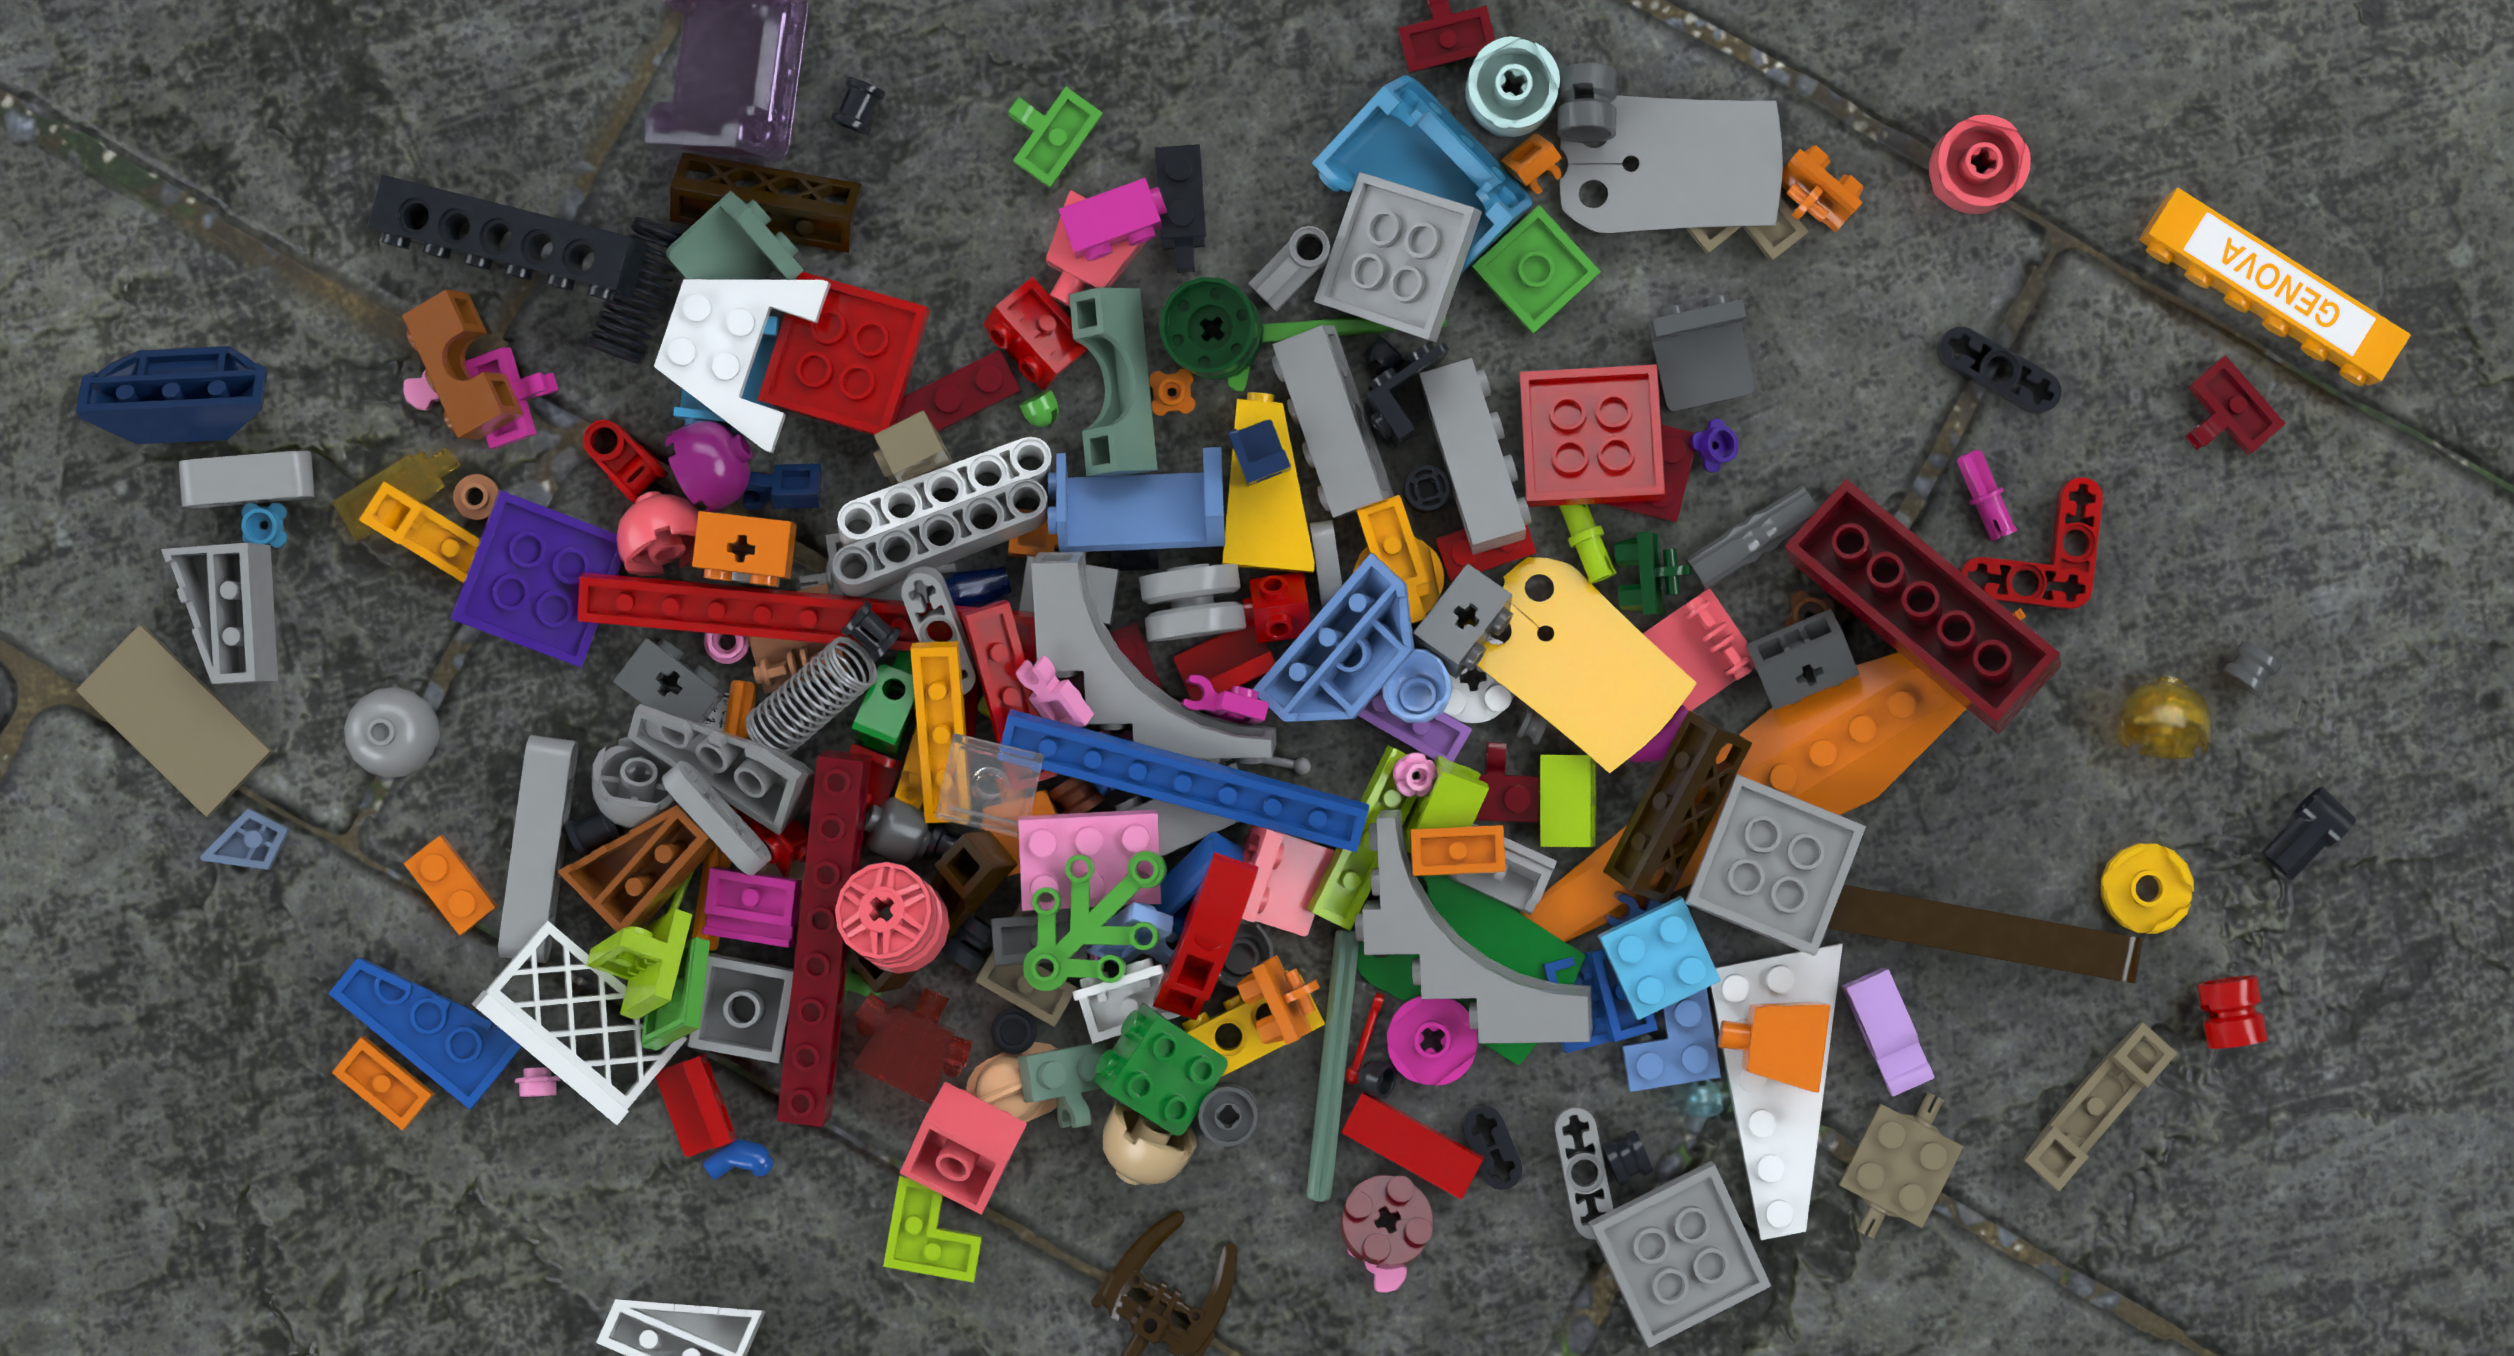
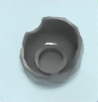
M1241 919L1217 980L1225 986L1237 988V983L1252 973L1253 967L1273 957V943L1258 923Z

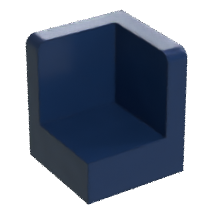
M1271 420L1262 421L1239 431L1237 429L1228 431V437L1247 486L1291 470L1286 452L1281 446Z

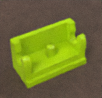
M1437 755L1434 762L1437 777L1432 781L1433 788L1425 796L1418 797L1403 831L1406 852L1411 853V829L1472 827L1489 790L1487 783L1478 780L1481 775L1480 773Z
M1540 755V847H1595L1596 761L1589 755Z

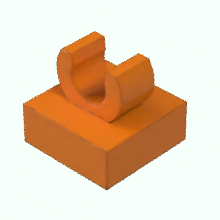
M1534 133L1500 160L1505 169L1515 179L1536 194L1543 192L1537 183V177L1546 170L1556 180L1561 178L1560 168L1555 163L1562 159L1552 143L1537 133Z

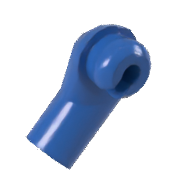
M736 1139L732 1143L727 1144L702 1162L704 1168L714 1180L724 1175L733 1167L752 1171L754 1176H764L771 1171L774 1164L773 1158L769 1155V1150L765 1146L743 1139Z

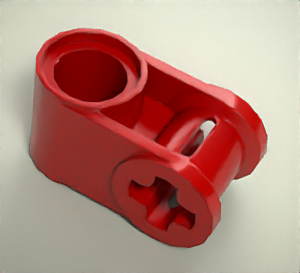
M599 420L590 424L585 430L583 436L584 449L608 474L607 476L612 483L632 503L635 504L636 499L658 477L665 478L669 474L664 466L643 445H639L620 425L612 421ZM605 429H612L618 439L616 448L609 454H601L595 444L597 435Z

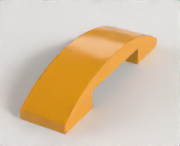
M386 481L382 482L359 518L364 524L398 545H403L461 582H464L480 540L479 537Z

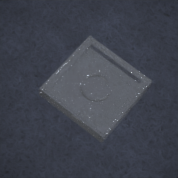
M954 733L935 818L1019 838L1018 816H1031L1045 755Z

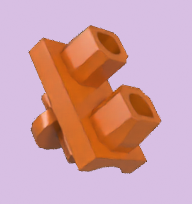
M1817 145L1812 146L1805 152L1799 149L1782 169L1781 187L1787 191L1786 194L1799 204L1791 216L1799 221L1807 211L1820 223L1823 222L1836 233L1863 203L1859 199L1863 185L1852 175L1844 174L1839 180L1830 175L1825 170L1830 163L1829 157Z
M1278 955L1253 967V972L1237 983V988L1247 1005L1265 998L1272 1014L1256 1021V1029L1264 1044L1284 1040L1286 1045L1312 1031L1306 1015L1316 1010L1309 994L1320 988L1317 979L1303 983L1297 968L1285 972Z

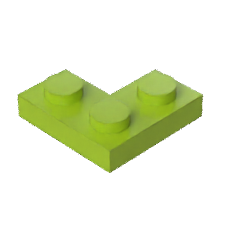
M901 1174L897 1186L883 1267L974 1283L983 1235L938 1227L943 1195Z

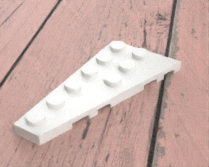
M1842 943L1821 946L1815 956L1802 951H1795L1718 966L1715 969L1721 981L1709 986L1718 1033L1722 1020L1747 1023L1750 1004L1823 1002L1831 1005L1819 1093L1807 1091L1742 1069L1743 1051L1721 1048L1760 1240L1806 1232Z

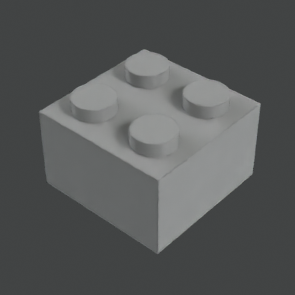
M715 953L709 954L700 1029L690 1033L688 1047L773 1063L784 1061L794 968Z

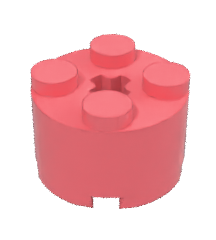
M1975 115L1953 126L1937 142L1930 157L1929 176L1934 195L1952 209L1966 214L1987 213L2007 202L2023 187L2030 171V151L2017 132L2018 130L2009 121L1994 115ZM1977 156L1981 157V165L1988 167L1983 173L1976 172V166L1971 164V161Z

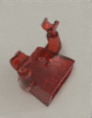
M924 988L914 1010L900 1003L895 1004L893 1008L886 1007V1002L870 992L862 1006L855 1013V1016L858 1017L856 1027L858 1032L863 1036L872 1037L852 1067L928 1104H932L939 1093L944 1073L949 1077H958L966 1067L973 1040L955 1036L956 1030L939 1022L950 998L933 989Z

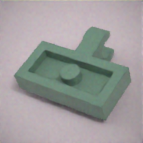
M1105 1041L1017 1057L1024 1103L1056 1098L1057 1118L1060 1128L1071 1126L1072 1128L1091 1125L1090 1110L1081 1093L1102 1089L1092 1079L1096 1075L1095 1069L1100 1057L1107 1051Z

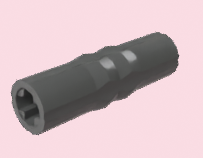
M1800 485L1762 510L1751 513L1743 522L1731 526L1724 534L1686 557L1685 561L1687 565H1691L1692 574L1706 591L1744 566L1756 562L1763 554L1775 550L1782 542L1795 535L1819 508L1808 491Z

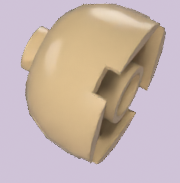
M1119 1101L1114 1104L1103 1129V1151L1108 1161L1116 1170L1118 1177L1132 1185H1139L1140 1183L1146 1185L1166 1183L1182 1171L1197 1147V1138L1190 1127L1182 1135H1173L1127 1105H1120Z

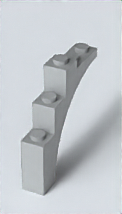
M1039 552L1031 563L1037 661L1042 656L1047 657L1054 665L1055 676L1058 678L1073 677L1078 675V671H1084L1085 702L1094 713L1087 724H1099V728L1102 730H1120L1126 728L1127 724H1132L1133 742L1212 763L1219 762L1220 758H1238V762L1242 764H1258L1264 762L1266 758H1272L1277 745L1276 727L1238 724L1209 716L1199 711H1188L1181 706V702L1170 697L1140 673L1121 652L1101 619L1090 589L1084 552Z
M1400 809L1381 810L1376 818V823H1370L1369 827L1370 850L1378 851L1379 868L1372 869L1373 896H1380V900H1368L1362 909V914H1356L1355 918L1356 940L1364 941V955L1419 954L1420 958H1413L1412 978L1414 985H1421V999L1477 998V1002H1470L1469 1022L1470 1029H1478L1479 1043L1590 1042L1593 1031L1591 986L1553 983L1518 973L1488 958L1460 937L1434 908L1417 877H1412L1411 860L1405 848Z

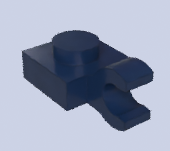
M781 464L775 465L774 474L751 472L748 486L744 492L743 507L751 510L760 509L772 500L773 509L819 508L822 484L821 465Z

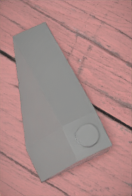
M642 704L635 708L628 739L672 767L679 761L689 763L726 802L776 834L780 835L809 803L814 789L815 772L801 761L793 759L781 750Z

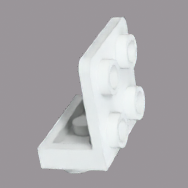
M1151 957L1126 965V975L1118 982L1106 983L1100 978H1084L1079 980L1082 989L1072 993L1074 1000H1079L1092 1044L1122 1035L1121 1027L1123 1022L1132 1011H1137L1142 1003L1156 1010L1167 1020L1181 1016L1153 1007L1155 993L1166 970L1165 964L1154 966ZM1108 971L1104 972L1105 975L1110 977Z

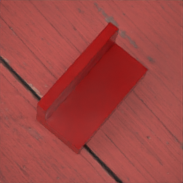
M1255 625L1246 626V629L1221 634L1174 657L1176 667L1192 701H1199L1202 697V691L1197 685L1186 683L1187 678L1191 675H1200L1207 678L1212 684L1214 691L1219 694L1223 691L1231 690L1232 686L1240 687L1266 675L1275 664L1266 642H1257Z
M707 1053L661 1069L655 1076L684 1156L690 1157L711 1148L716 1149L732 1143L738 1138Z

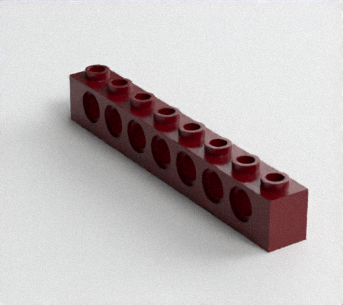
M825 750L817 756L777 1115L778 1122L823 1127L832 1116L849 965L847 958L850 956L851 948L845 943L837 929L835 908L840 890L860 868L872 755Z

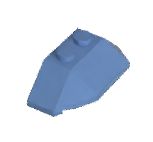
M1370 553L1254 687L1253 690L1259 692L1258 697L1262 701L1269 702L1268 707L1284 722L1355 719L1414 652L1407 584L1374 553Z

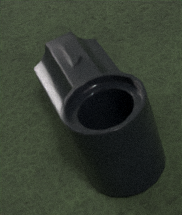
M2323 786L2311 792L2293 812L2295 817L2261 852L2277 871L2290 880H2293L2325 846L2330 847L2339 841L2356 822V818Z

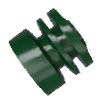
M1200 277L1184 282L1170 294L1161 311L1159 331L1164 348L1180 366L1202 379L1225 380L1240 375L1254 363L1262 348L1264 326L1259 310L1239 287L1222 278ZM1223 321L1220 327L1222 332L1225 333L1223 338L1218 340L1212 337L1207 342L1206 340L1210 335L1205 330L1207 325L1212 323L1217 326Z

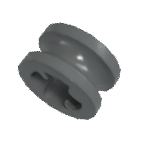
M1527 706L1516 737L1522 739L1524 736H1529L1532 739V743L1538 745L1548 721L1531 707Z

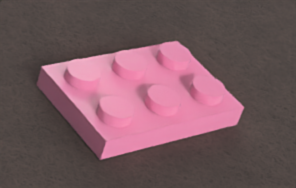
M1157 809L1018 816L1022 911L1034 910L1032 897L1037 890L1044 887L1054 888L1060 893L1062 897L1060 909L1071 908V880L1066 875L1065 865L1075 855H1086L1095 864V874L1090 879V907H1095L1128 875V863L1135 854L1142 851H1152L1159 854ZM1078 860L1074 863L1072 868L1074 875L1082 878L1087 874L1088 865L1085 861ZM1149 861L1141 862L1138 866L1140 877L1148 879L1152 876L1154 872L1153 865ZM1160 885L1154 888H1141L1125 905H1130L1133 902L1161 904ZM1046 892L1040 897L1039 903L1042 909L1049 910L1053 908L1055 899L1051 893Z

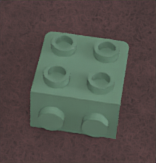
M732 191L727 193L673 242L666 251L667 258L686 279L763 280L770 272L776 269L787 280H794L804 271L793 258L799 251L781 231L774 236L765 226L771 221L766 212L753 199L748 204H745Z

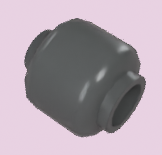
M892 797L886 799L879 807L874 804L871 805L865 814V843L869 851L900 865L908 863L911 859L919 860L924 854L932 837L933 828L928 826V823H925L923 810Z

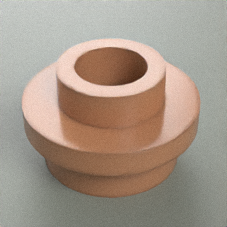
M481 474L468 475L460 480L455 487L453 495L455 507L466 518L473 520L486 519L489 517L499 488L487 476ZM475 488H479L483 492V500L478 505H472L468 499L469 493Z

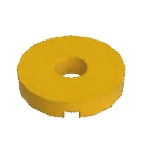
M2136 843L2121 849L2107 862L2101 877V899L2107 913L2119 926L2136 933L2158 934L2175 927L2187 915L2191 906L2190 901L2192 899V892H2194V879L2187 863L2174 850L2153 843ZM2145 875L2152 876L2159 885L2157 896L2148 902L2141 900L2136 893V884Z

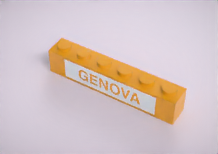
M2178 187L2166 195L2138 239L2148 246L2146 252L2150 256L2165 264H2170L2172 261L2186 270L2184 275L2188 280L2202 288L2208 289L2209 286L2217 289L2225 295L2223 300L2229 306L2243 313H2247L2248 310L2264 319L2262 325L2267 330L2280 337H2286L2287 334L2302 343L2300 349L2305 354L2321 362H2324L2326 359L2341 368L2339 374L2355 385H2372L2381 382L2411 336L2405 330Z

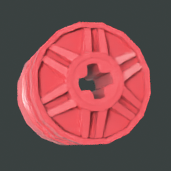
M889 862L868 865L853 874L840 890L835 908L837 929L845 943L879 969L898 974L917 971L933 961L944 947L950 927L948 910L939 893L906 866ZM887 906L893 914L892 918L888 921L884 920L885 917L881 913Z

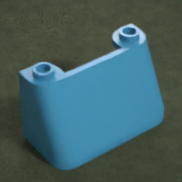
M1403 75L1384 85L1312 162L1319 170L1318 174L1322 182L1336 192L1340 189L1351 192L1359 172L1482 211L1461 274L1532 205L1529 194L1518 181L1420 82L1408 75Z

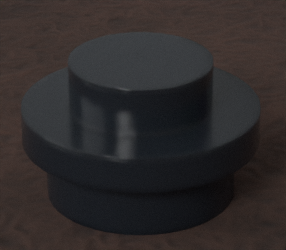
M1019 1008L1006 1009L993 1021L991 1028L992 1039L995 1045L1005 1053H1023L1036 1040V1022L1025 1010Z

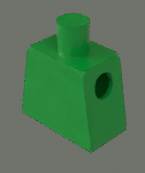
M899 650L892 667L882 663L879 665L877 680L868 689L851 727L855 743L895 759L899 756L916 714L911 651ZM894 690L903 693V696L897 700L887 698L888 693Z

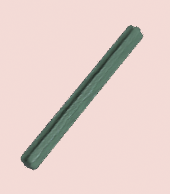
M1337 929L1335 932L1308 1176L1307 1198L1319 1202L1330 1201L1332 1195L1359 941L1356 940L1355 930L1349 931L1347 929Z

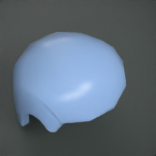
M1414 649V652L1382 687L1386 706L1394 716L1406 723H1426L1443 713L1452 693L1451 677L1442 659L1427 649Z

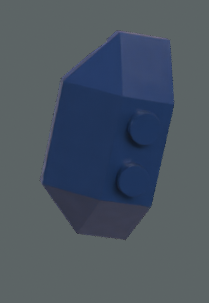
M230 346L139 350L110 363L98 373L92 371L82 376L76 414L78 418L135 444L228 440L263 409L268 373L264 366L254 363L250 358Z

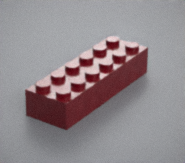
M1847 478L1785 545L1788 559L1793 565L1998 735L2061 667L2060 652Z

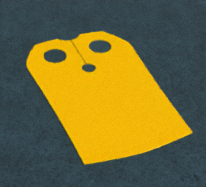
M1527 557L1504 576L1505 583L1503 588L1512 594L1510 611L1513 613V617L1509 623L1512 629L1511 637L1508 641L1499 645L1486 641L1483 645L1486 648V652L1477 666L1535 710L1607 772L1611 773L1660 732L1688 697L1697 682L1643 635L1592 584H1589L1588 580L1572 565L1549 558ZM1533 575H1545L1553 582L1554 592L1546 601H1533L1527 596L1525 583ZM1469 619L1463 624V627L1467 624L1474 626V621ZM1540 627H1551L1554 631V637L1550 641L1540 640L1537 636V631Z

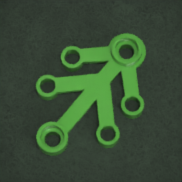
M1142 851L1135 854L1128 863V875L1090 911V879L1095 874V864L1086 855L1072 856L1065 865L1066 875L1071 880L1070 932L1058 943L1056 912L1062 906L1060 893L1054 888L1044 887L1037 890L1032 897V906L1038 913L1037 947L1026 955L1023 964L1024 976L1028 983L1038 990L1051 991L1061 987L1068 977L1100 978L1106 983L1120 981L1126 974V963L1118 955H1106L1100 960L1070 958L1084 944L1133 945L1139 950H1149L1158 944L1160 938L1159 930L1150 922H1140L1134 926L1103 925L1141 888H1154L1164 881L1167 874V866L1164 859L1152 851ZM1078 860H1083L1088 865V872L1082 878L1076 877L1072 870L1074 863ZM1143 861H1149L1154 867V872L1148 879H1144L1138 874V866ZM1046 892L1051 893L1055 899L1053 908L1048 911L1042 909L1039 903L1040 897ZM1142 927H1147L1152 931L1153 938L1148 945H1142L1137 940V932ZM1045 958L1049 959L1054 965L1053 973L1048 977L1041 975L1038 970L1040 961ZM1108 960H1114L1119 965V973L1114 978L1108 977L1104 973L1103 967Z

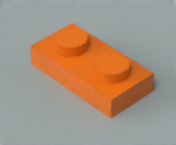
M1503 825L1410 830L1412 877L1506 872Z
M439 835L403 863L459 936L464 935L499 907L444 835Z
M366 1036L359 1038L332 1072V1074L402 1131L409 1127L435 1095L431 1089Z

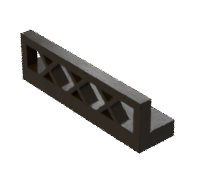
M683 152L670 186V222L693 225L727 193L732 191L745 204H748L753 199L766 212L771 221L765 226L774 236L781 231L791 243L849 253L853 242L854 215L861 196L862 184ZM690 170L709 173L712 176L705 180L687 178ZM744 179L754 181L756 185L744 188L736 186L734 182ZM790 187L798 189L801 193L789 196L781 194L778 190ZM835 195L847 197L848 199L846 205L826 202L823 198Z
M1689 710L1603 872L1631 892L1662 903L1668 902L1746 757L1752 742L1720 728L1703 716ZM1724 743L1732 744L1733 746L1726 759L1717 764L1716 758ZM1708 785V792L1704 800L1695 805L1694 799L1699 789ZM1686 826L1687 831L1682 841L1673 845L1672 840L1676 832ZM1665 866V873L1656 888L1649 886L1656 870Z

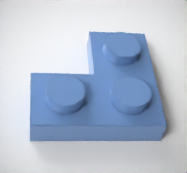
M1707 988L1662 1009L1666 1038L1622 1045L1630 1092L1721 1078Z

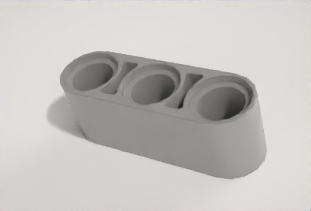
M285 451L179 461L182 508H210L246 505L251 502L258 504L315 498L311 451Z

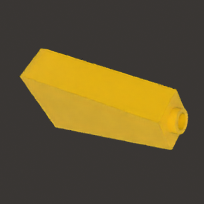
M1248 392L1247 400L1237 399L1234 429L1239 431L1262 421L1271 420L1281 446L1286 452L1291 470L1247 486L1235 452L1232 449L1222 565L1238 564L1240 568L1313 574L1315 562L1283 403L1274 402L1273 394Z

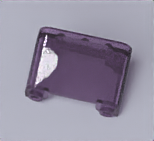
M667 0L674 11L684 15L673 101L658 102L652 107L646 117L645 142L663 148L755 160L780 161L786 155L790 144L808 0Z

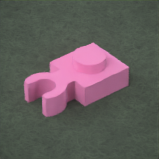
M1045 656L1040 657L1034 666L1029 660L1024 661L1016 671V676L1025 687L1034 691L1028 699L1043 718L1076 727L1086 726L1094 713L1069 679L1059 681L1055 676L1054 665Z

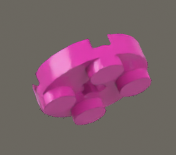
M1418 995L1404 1002L1393 1014L1387 1030L1388 1053L1396 1069L1410 1081L1424 1085H1446L1460 1078L1472 1065L1478 1046L1477 1029H1470L1469 1012L1455 999H1421V995ZM1428 1027L1433 1032L1441 1029L1445 1034L1440 1039L1443 1047L1437 1052L1432 1047L1424 1050L1419 1045L1424 1040L1421 1032Z

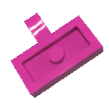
M505 347L466 360L465 366L472 378L482 372L506 374L524 413L521 417L486 436L489 449H499L537 435L527 400L558 391L554 373L543 375L542 372L520 379L512 349Z
M1191 675L1187 678L1186 683L1197 685L1201 689L1202 697L1199 701L1183 699L1181 706L1188 711H1206V715L1238 724L1256 725L1265 721L1269 702L1258 700L1259 692L1244 687L1232 686L1231 690L1218 694L1214 691L1212 684L1207 678L1200 675Z

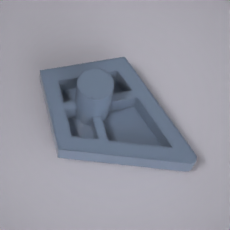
M249 808L200 856V859L208 862L271 870L291 828Z

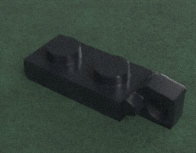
M1200 144L1154 147L1157 187L1160 190L1167 213L1159 215L1162 223L1160 234L1164 250L1175 249L1177 273L1195 272L1194 248L1205 247L1204 237H1206Z

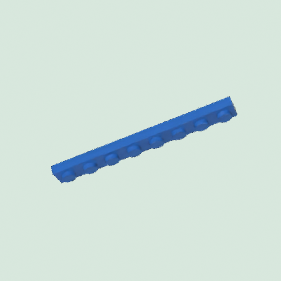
M1010 709L998 753V758L1356 853L1369 811V804L1012 709Z

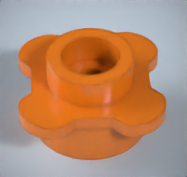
M1180 369L1174 374H1164L1161 371H1155L1150 375L1149 385L1153 388L1154 400L1151 404L1154 414L1164 416L1167 412L1180 411L1183 414H1189L1193 411L1195 400L1191 397L1190 385L1194 379L1190 371ZM1170 388L1176 390V395L1170 397L1167 393Z

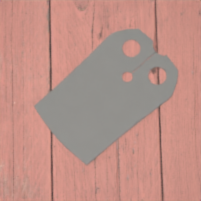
M1617 96L1610 103L1616 108V136L1607 140L1604 145L1598 148H1590L1583 143L1561 139L1560 150L1564 151L1568 159L1567 172L1564 177L1560 178L1562 211L1590 230L1599 233H1618L1696 227L1776 226L1783 169L1782 140L1777 101L1693 100ZM1627 156H1635L1639 160V168L1636 171L1628 172L1623 168L1622 163ZM1597 180L1606 186L1608 197L1602 206L1589 208L1580 201L1579 190L1587 181Z

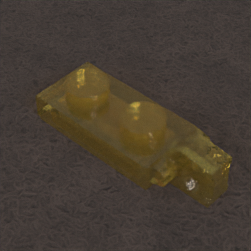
M444 448L430 458L427 457L424 451L415 455L408 454L333 501V504L355 541L360 542L376 532V530L361 522L359 518L383 481L423 503L437 495L436 492L445 487L441 478L461 466L453 451Z

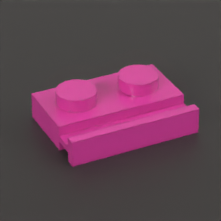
M717 866L709 868L704 912L707 914L706 926L703 927L702 934L781 947L795 946L793 936L794 927L798 921L802 880L762 873L750 876L741 870Z

